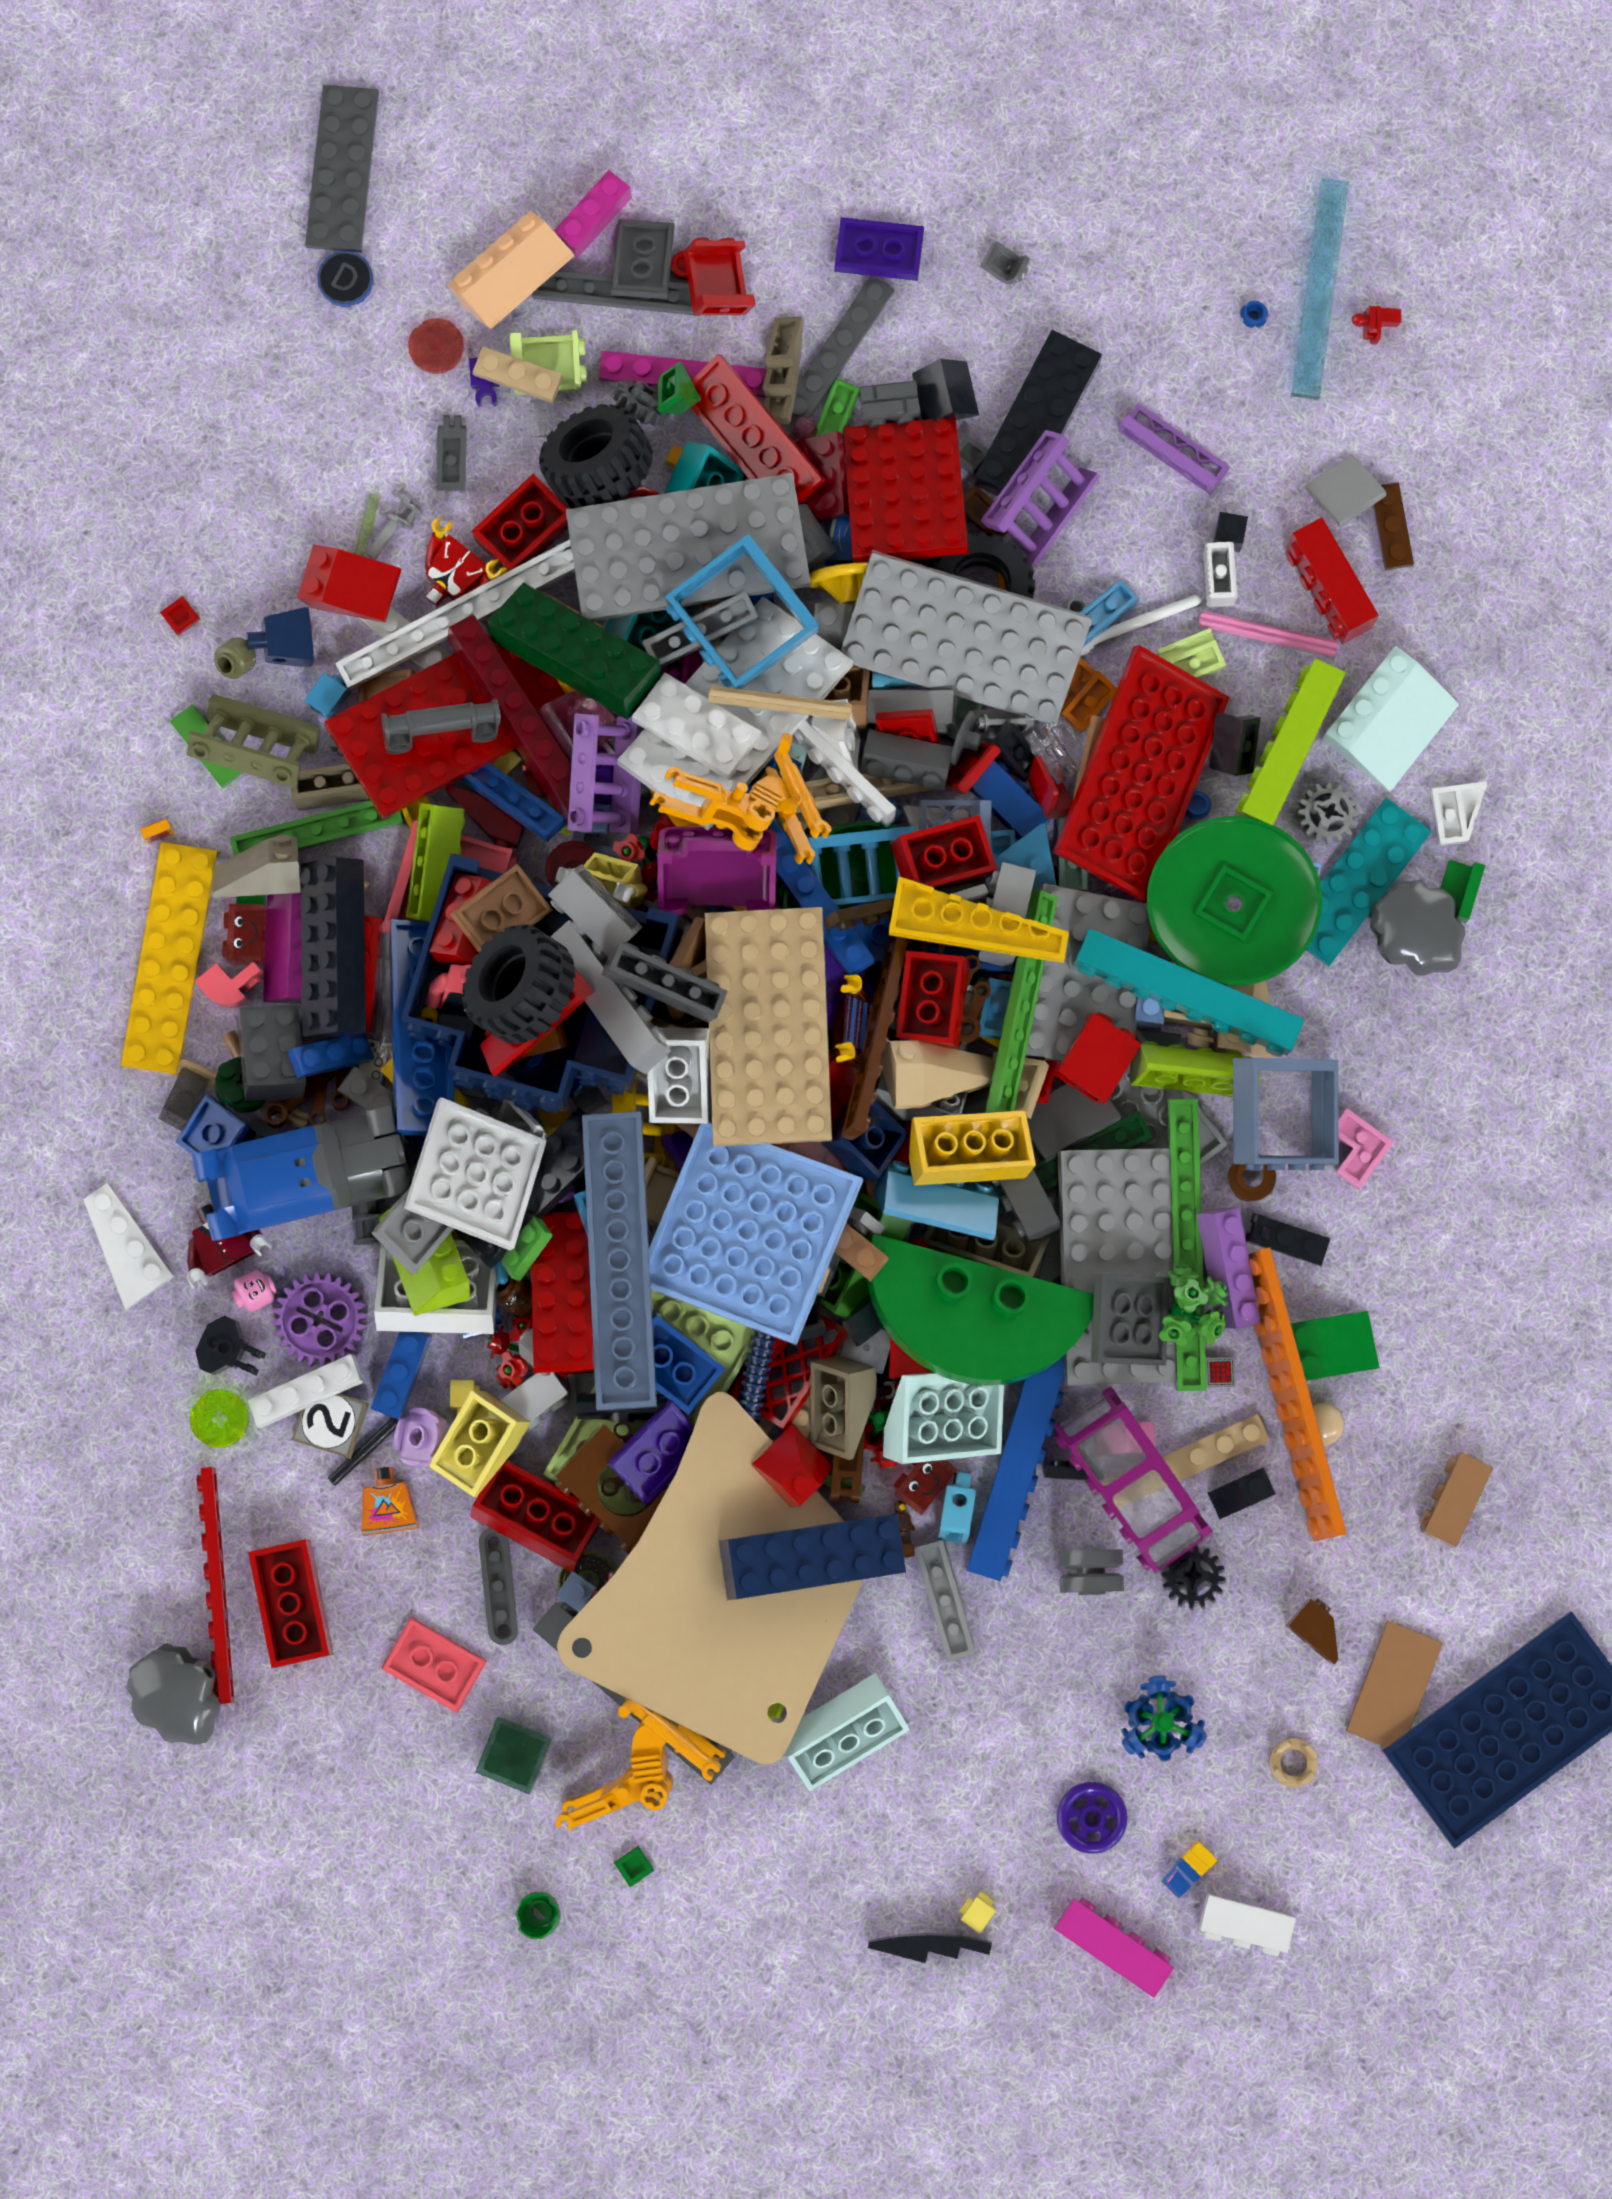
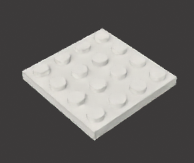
M440 1098L436 1103L404 1209L507 1250H512L515 1248L547 1140L447 1099Z

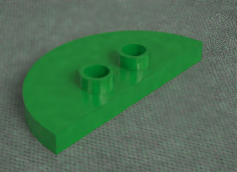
M872 1234L868 1240L889 1258L871 1282L867 1279L871 1301L877 1316L893 1341L908 1356L926 1369L942 1377L966 1384L984 1386L1004 1385L1033 1377L1058 1362L1080 1339L1093 1317L1094 1294L876 1234Z

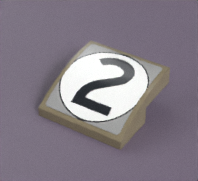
M336 1394L305 1408L300 1412L291 1440L351 1459L369 1403L342 1394Z

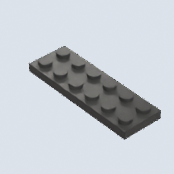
M323 85L305 241L306 248L362 253L379 89Z

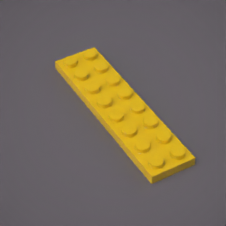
M161 842L120 1065L122 1067L179 1076L177 1067L182 1059L195 986L194 981L196 980L212 892V868L217 864L219 853L217 850Z

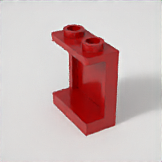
M700 237L694 239L684 250L693 315H745L756 305L754 295L746 294L740 257V252L745 248V241H735L734 238L730 237L720 239L719 241Z
M1093 1012L1086 1015L1084 1018L1085 1024L1063 1060L1056 1063L1051 1074L1099 1105L1108 1101L1142 1044L1135 1040L1137 1036L1126 1028H1121L1120 1030L1111 1024L1113 1020L1102 1012H1097L1096 1014Z

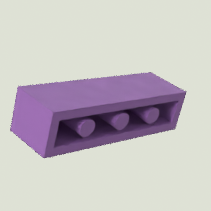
M1217 1208L1197 1213L1208 1277L1211 1276L1214 1281H1222L1228 1291V1296L1225 1297L1228 1306L1224 1307L1220 1303L1214 1307V1310L1216 1307L1221 1308V1313L1225 1314V1328L1237 1329L1260 1323L1240 1208Z

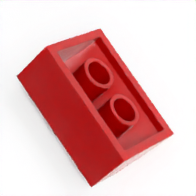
M455 874L429 952L441 967L450 968L454 964L461 966L472 965L473 957L475 954H479L450 914L491 884L492 881L479 876Z

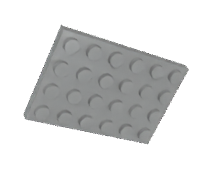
M1043 883L1040 885V890L1058 897L1052 927L1068 931L1069 936L1064 963L1045 960L1025 1056L1061 1062L1085 1024L1084 1018L1087 1014L1102 1012L1113 1020L1111 1024L1120 1030L1121 1028H1126L1134 1034L1136 1031L1137 1021L1134 1020L1137 997L1131 994L1132 990L1122 986L1120 989L1111 987L1104 982L1105 979L1096 975L1094 977L1085 976L1077 971V967L1072 966L1086 932L1090 928L1147 952L1150 922L1147 904ZM1131 1063L1125 1071L1124 1075L1130 1074Z

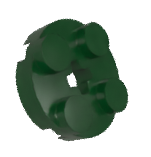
M236 1057L220 1064L214 1084L215 1094L220 1103L224 1106L227 1104L233 1107L234 1111L240 1113L259 1110L266 1104V1100L245 1101L243 1087L236 1085L240 1080H243L241 1057Z

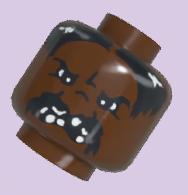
M508 1275V1282L503 1285L498 1284L496 1288L498 1305L517 1318L527 1314L531 1315L532 1282L524 1276L520 1281H517Z

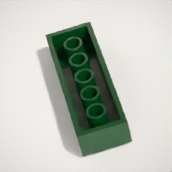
M524 582L488 620L492 642L626 720L639 708L662 677L660 661Z

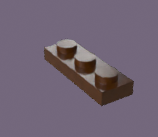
M1399 482L1381 485L1386 490V497L1375 503L1373 509L1385 571L1411 567L1414 565Z

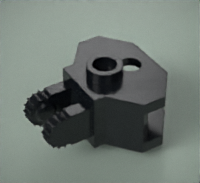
M225 1315L207 1324L195 1350L199 1369L212 1375H216L230 1367L235 1369L238 1367L257 1376L259 1370L255 1366L241 1362L244 1352L247 1351L259 1359H265L267 1353L248 1345L249 1342L243 1339L240 1323ZM214 1339H217V1344H216V1346H215V1347H212V1346H211L212 1341H213Z

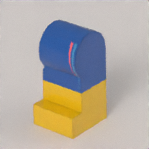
M1196 1840L1166 1873L1161 1882L1177 1898H1180L1218 1860Z

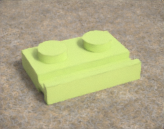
M1210 628L1157 650L1158 656L1198 679L1222 670L1227 666Z

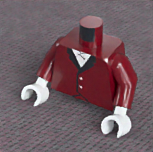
M207 1204L196 1211L203 1225L192 1231L193 1238L190 1239L188 1244L187 1265L189 1272L186 1278L192 1289H195L194 1283L200 1279L204 1285H207L208 1281L205 1275L212 1277L255 1253L262 1256L260 1248L267 1244L271 1249L272 1244L262 1234L260 1229L212 1241L206 1214L212 1213L214 1210L212 1204Z

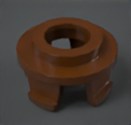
M1233 1162L1227 1178L1229 1186L1237 1198L1246 1202L1258 1201L1267 1197L1272 1192L1276 1184L1275 1170H1267V1164H1263V1170H1261L1264 1176L1262 1183L1256 1187H1250L1244 1183L1242 1178L1246 1164H1234Z

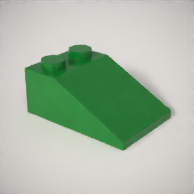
M1368 1311L1291 1323L1306 1382L1380 1368Z

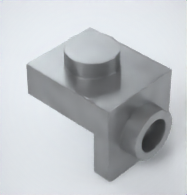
M996 241L990 246L980 267L1008 285L1020 282L1026 276L1030 258L1026 255L1019 257Z

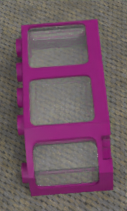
M1112 1386L1102 1392L1100 1397L1067 1420L1053 1426L1057 1432L1053 1437L1060 1448L1064 1450L1067 1447L1072 1452L1068 1456L1077 1471L1083 1468L1089 1477L1085 1481L1094 1496L1098 1493L1101 1494L1106 1502L1102 1507L1109 1518L1113 1520L1117 1517L1123 1526L1119 1529V1532L1129 1545L1134 1542L1141 1553L1137 1556V1559L1146 1572L1152 1569L1156 1574L1213 1535V1531L1199 1513L1200 1511Z

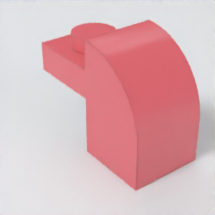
M252 962L231 980L223 969L215 963L194 982L215 1004L225 1008H237L249 1002L243 992L246 989L250 992L258 987L262 982L260 978L264 973Z

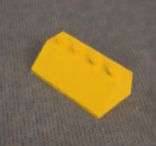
M1026 1111L913 1117L909 1161L914 1186L1026 1178L1036 1166Z

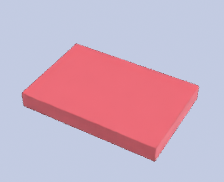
M411 1617L381 1669L458 1713L487 1661Z

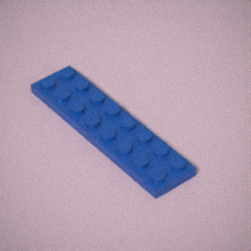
M391 919L389 922L395 1134L426 1136L437 1100L444 1098L454 1102V1082L447 1070L452 1055V1048L438 1045V1040L429 1037L426 1038V1041L410 1037V1032L405 1030L401 1022V1016L430 922Z

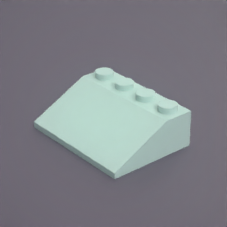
M1395 645L1325 733L1322 741L1387 791L1391 792L1456 710L1459 703L1417 661Z
M934 1372L902 1375L884 1427L883 1457L900 1464L1001 1454L1004 1385H971L942 1377Z

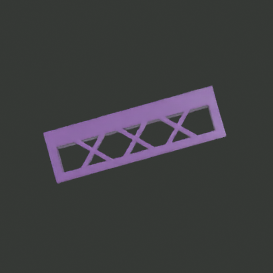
M1140 403L1135 406L1129 416L1126 414L1120 422L1119 432L1209 495H1211L1230 469V466ZM1139 412L1149 418L1151 429H1147L1134 420ZM1153 422L1159 425L1160 427L1154 428ZM1167 431L1172 434L1174 445L1168 444L1158 437L1155 432ZM1177 439H1179L1183 443L1177 444ZM1190 447L1195 450L1197 461L1188 458L1178 451V448ZM1200 455H1202L1206 459L1200 460ZM1213 463L1221 471L1217 476H1214L1201 467V464Z

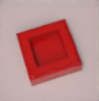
M183 596L160 612L177 636L200 620Z

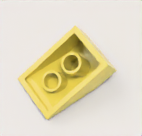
M471 1391L428 1466L472 1497H477L517 1448L531 1421L487 1391Z

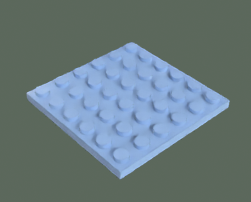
M712 1123L700 1124L649 1247L651 1290L797 1345L863 1179L771 1144L714 1147Z

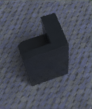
M1222 712L1217 713L1209 768L1234 776L1253 773L1261 717L1254 715L1236 717Z

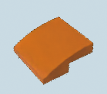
M1080 657L1060 716L1079 732H1083L1090 724L1091 716L1098 715L1114 696L1117 687L1100 671H1095Z

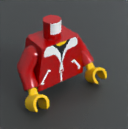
M442 516L432 522L434 532L427 546L424 566L428 580L434 584L425 595V598L436 607L447 596L456 600L507 573L506 567L500 568L497 572L495 567L499 559L489 561L486 564L451 535L446 537L444 534L453 528V523L449 521L445 529L440 526Z

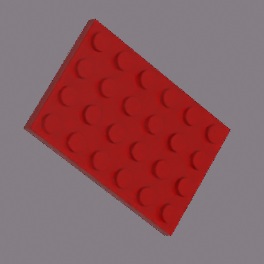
M956 417L942 418L936 421L932 419L916 420L906 424H898V422L886 423L870 428V425L844 427L853 563L868 562L872 550L900 559L968 554Z

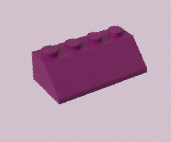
M301 893L267 895L263 1002L302 1003Z

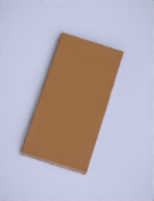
M1387 1621L1346 1732L1383 1747L1389 1746L1408 1732L1413 1725L1443 1643Z

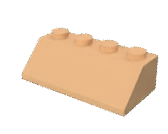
M530 211L521 217L505 234L501 235L489 248L479 254L472 263L460 271L447 285L464 309L491 330L573 258L574 254L543 219Z

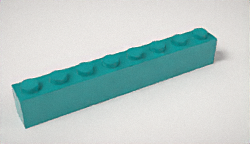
M1090 928L1083 938L1072 965L1077 967V971L1085 976L1094 977L1096 975L1105 979L1104 982L1111 987L1120 989L1122 986L1132 990L1131 994L1143 1000L1151 998L1158 1001V1005L1165 1010L1175 1011L1177 1009L1186 1013L1185 1017L1191 1021L1201 1023L1203 1020L1212 1024V1028L1217 1032L1236 1034L1239 1036L1240 1041L1249 1045H1255L1256 1043L1266 1047L1268 1053L1278 1057H1282V1055L1287 1056L1292 1052L1305 1020Z

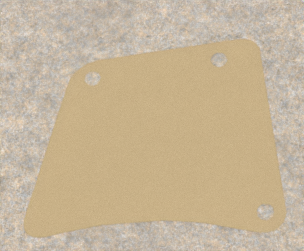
M716 1392L707 1397L702 1405L676 1475L639 1542L612 1578L563 1629L559 1636L557 1650L560 1661L567 1669L761 1765H770L779 1761L789 1747L861 1588L863 1579L737 1600H727L719 1547L720 1540L837 1523L844 1520L817 1490L801 1506L790 1507L751 1465L773 1441L732 1396L724 1392ZM578 1638H586L591 1643V1653L585 1658L577 1657L572 1651V1645ZM773 1703H781L786 1708V1718L780 1723H774L768 1717V1708Z

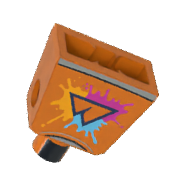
M392 1467L376 1468L377 1486L365 1487L363 1490L362 1536L420 1529L408 1484L406 1482L394 1483Z

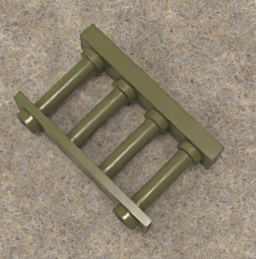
M212 694L208 701L207 722L210 724L204 734L192 730L189 732L187 756L297 788L300 772V763L297 760L302 751L311 754L316 753L319 746L321 726ZM221 727L237 731L231 742L215 738ZM248 735L264 739L258 750L242 746ZM275 743L291 747L286 758L270 754Z

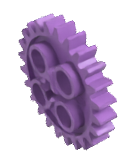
M315 1272L314 1280L311 1281L305 1274L303 1275V1284L293 1280L295 1287L293 1291L288 1288L283 1289L288 1297L286 1299L277 1298V1301L283 1306L282 1309H273V1312L280 1315V1319L272 1321V1324L281 1326V1329L275 1332L274 1335L276 1337L284 1336L285 1339L279 1345L282 1348L291 1346L287 1353L289 1356H293L298 1352V1362L302 1363L308 1357L309 1366H313L316 1359H319L321 1366H325L328 1358L331 1362L337 1360V1355L341 1357L347 1356L345 1350L348 1348L356 1352L357 1349L353 1344L354 1340H364L358 1335V1331L367 1330L366 1326L360 1324V1320L368 1318V1315L359 1312L366 1304L364 1302L356 1303L361 1294L359 1292L350 1294L353 1287L351 1283L342 1287V1277L339 1276L335 1282H332L331 1273H327L325 1279L322 1280L320 1273ZM311 1293H319L321 1296L320 1304L315 1308L308 1307L307 1297ZM338 1305H344L347 1309L345 1318L338 1321L335 1320L332 1314L334 1308ZM302 1307L316 1315H321L322 1312H325L323 1315L325 1319L343 1327L344 1330L343 1332H338L321 1323L318 1327H315L317 1322L299 1313L297 1308ZM299 1319H306L308 1323L307 1330L302 1334H296L294 1323ZM325 1331H331L334 1335L333 1343L327 1347L321 1346L319 1340L321 1334Z

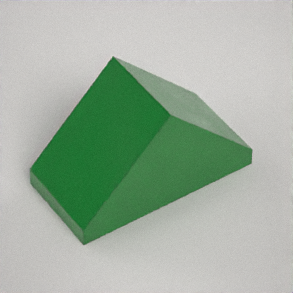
M680 361L658 376L657 410L660 413L680 415L701 400L684 365Z

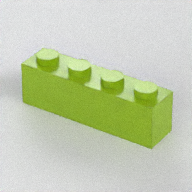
M420 803L406 918L423 921L431 920L450 854L461 855L460 839L461 831L465 825L464 809Z

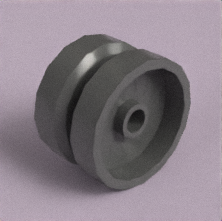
M1123 1549L1058 1551L1059 1567L1063 1569H1077V1574L1063 1575L1059 1578L1060 1593L1078 1592V1595H1106V1592L1124 1591L1123 1575L1119 1573H1105V1568H1118L1123 1565Z

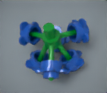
M1156 1675L1148 1679L1149 1683L1140 1685L1141 1690H1147V1695L1142 1694L1137 1700L1125 1703L1124 1711L1127 1712L1129 1717L1128 1725L1133 1729L1129 1732L1126 1728L1121 1729L1124 1736L1122 1745L1130 1755L1136 1753L1139 1758L1143 1759L1145 1757L1143 1751L1146 1749L1148 1752L1158 1755L1161 1761L1166 1762L1171 1759V1754L1174 1750H1178L1181 1744L1186 1745V1752L1192 1754L1196 1747L1201 1748L1206 1741L1205 1722L1203 1720H1199L1197 1724L1190 1722L1193 1719L1191 1708L1195 1703L1193 1697L1190 1695H1177L1176 1692L1171 1691L1170 1687L1176 1686V1682L1166 1680V1676ZM1163 1698H1166V1700L1168 1701L1165 1705V1708ZM1150 1699H1157L1159 1712L1155 1715L1154 1708L1149 1703ZM1152 1721L1153 1726L1143 1733L1137 1729L1139 1725H1147ZM1182 1721L1187 1724L1183 1728L1174 1724V1722ZM1171 1729L1181 1734L1180 1740L1174 1737L1170 1732ZM1153 1734L1152 1739L1147 1741L1146 1738Z

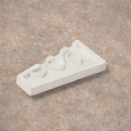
M109 1183L104 1184L83 1199L125 1310L134 1306L174 1277Z

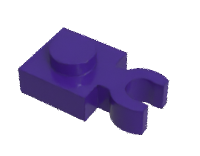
M469 358L471 388H479L475 395L478 408L482 407L481 400L484 396H490L492 405L496 406L498 400L492 387H500V385L474 376L473 369L478 358Z

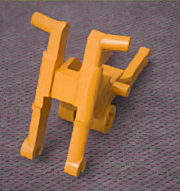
M788 733L782 734L778 749L774 753V758L780 768L782 778L775 769L766 767L764 774L752 785L750 792L746 793L748 786L743 782H739L733 791L725 790L720 783L683 772L678 767H670L664 778L666 780L671 777L674 778V787L705 796L706 799L702 806L693 805L660 792L655 793L649 802L650 805L659 803L658 812L667 813L703 826L715 824L719 829L727 827L733 831L732 839L739 848L747 851L754 850L763 837V831L768 829L775 817V813L778 812L783 822V828L787 831L796 850L794 859L798 864H801L804 858L808 864H811L815 858V852L811 848L801 827L802 822L796 816V808L798 806L813 838L817 839L820 833H822V837L827 838L831 832V826L822 820L815 805V800L810 795L797 765L792 762L789 750L793 738Z
M625 1698V1702L618 1709V1715L626 1718L632 1712L641 1720L632 1742L630 1756L632 1767L627 1768L623 1775L611 1783L578 1797L567 1798L562 1806V1812L556 1819L555 1825L557 1828H560L563 1820H566L568 1822L567 1829L572 1830L574 1827L619 1810L636 1801H640L649 1810L663 1808L674 1783L673 1776L668 1771L669 1763L666 1755V1742L674 1748L676 1753L679 1752L702 1771V1776L708 1781H711L714 1776L713 1772L709 1769H713L714 1772L718 1773L721 1768L719 1759L714 1755L717 1754L720 1758H724L726 1750L722 1746L714 1745L704 1736L633 1700ZM569 1806H573V1807H574L573 1810L568 1811Z

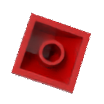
M791 1424L751 1464L790 1507L801 1506L822 1485L833 1467L794 1424Z

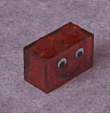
M229 904V912H224L223 924L224 929H228L227 940H223L222 955L227 957L226 961L230 965H250L254 962L258 966H264L267 908L264 905Z
M947 1460L911 1463L915 1467L909 1475H906L904 1472L900 1475L893 1485L897 1489L893 1495L922 1516L957 1470Z

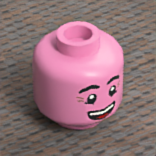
M253 1270L234 1281L235 1291L231 1292V1295L238 1308L244 1306L248 1312H255L271 1304L274 1300L273 1294L277 1293L267 1272L262 1273L260 1270Z

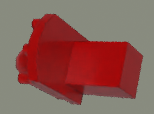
M1369 306L1363 314H1354L1351 321L1357 327L1363 326V339L1370 340V344L1376 345L1381 338V327H1398L1402 323L1401 309Z

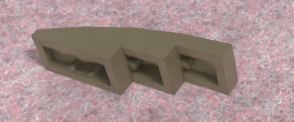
M802 317L775 318L765 356L768 368L762 388L765 394L763 405L780 425L790 424L795 403L802 349Z

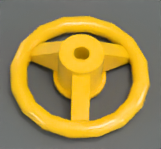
M868 562L840 564L813 571L809 574L811 582L809 587L826 590L839 604H855Z

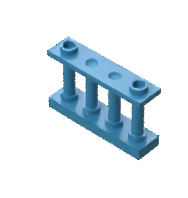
M914 826L828 835L827 838L818 836L817 839L809 837L807 839L815 852V858L809 864V868L823 886L819 854H822V848L833 847V852H836L841 891L840 899H832L836 905L895 898L896 892L881 894L876 848H879L878 842L890 841L891 845L900 835L914 832ZM861 844L862 849H865L870 895L853 897L848 851H851L850 845ZM895 861L896 879L898 883V878L901 876Z

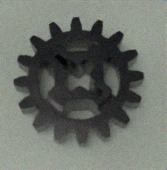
M1197 1545L1193 1548V1552L1185 1553L1166 1566L1169 1572H1162V1578L1169 1580L1163 1584L1164 1590L1172 1589L1168 1597L1170 1600L1179 1598L1178 1607L1181 1608L1186 1602L1189 1604L1191 1611L1194 1610L1195 1604H1200V1607L1205 1609V1601L1209 1600L1215 1604L1216 1600L1213 1595L1215 1593L1223 1594L1219 1584H1225L1226 1578L1219 1576V1574L1223 1573L1225 1569L1224 1566H1216L1219 1562L1217 1555L1212 1558L1209 1557L1210 1549L1206 1548L1203 1553H1200ZM1189 1560V1564L1183 1569H1177L1183 1562ZM1201 1561L1207 1563L1213 1573L1205 1571L1201 1567ZM1195 1566L1198 1576L1201 1579H1196L1194 1587L1192 1588L1190 1580L1187 1577L1192 1576V1572H1194ZM1175 1583L1184 1585L1187 1589V1595L1180 1592ZM1210 1587L1206 1593L1199 1596V1592L1202 1589Z

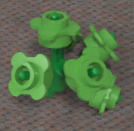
M1184 1264L1175 1266L1174 1271H1168V1275L1171 1278V1285L1179 1286L1174 1290L1177 1303L1169 1310V1315L1163 1318L1164 1327L1160 1331L1159 1337L1162 1341L1169 1340L1176 1342L1179 1346H1184L1188 1342L1187 1332L1191 1330V1323L1197 1325V1333L1206 1338L1205 1343L1213 1345L1215 1339L1221 1337L1225 1329V1314L1221 1313V1308L1216 1307L1214 1311L1209 1309L1201 1316L1196 1314V1308L1200 1304L1205 1305L1208 1301L1213 1307L1220 1303L1224 1307L1228 1306V1302L1225 1299L1228 1296L1227 1287L1222 1281H1214L1209 1276L1207 1277L1208 1284L1203 1286V1293L1199 1288V1283L1195 1280L1198 1278V1274L1192 1271V1267L1185 1266Z

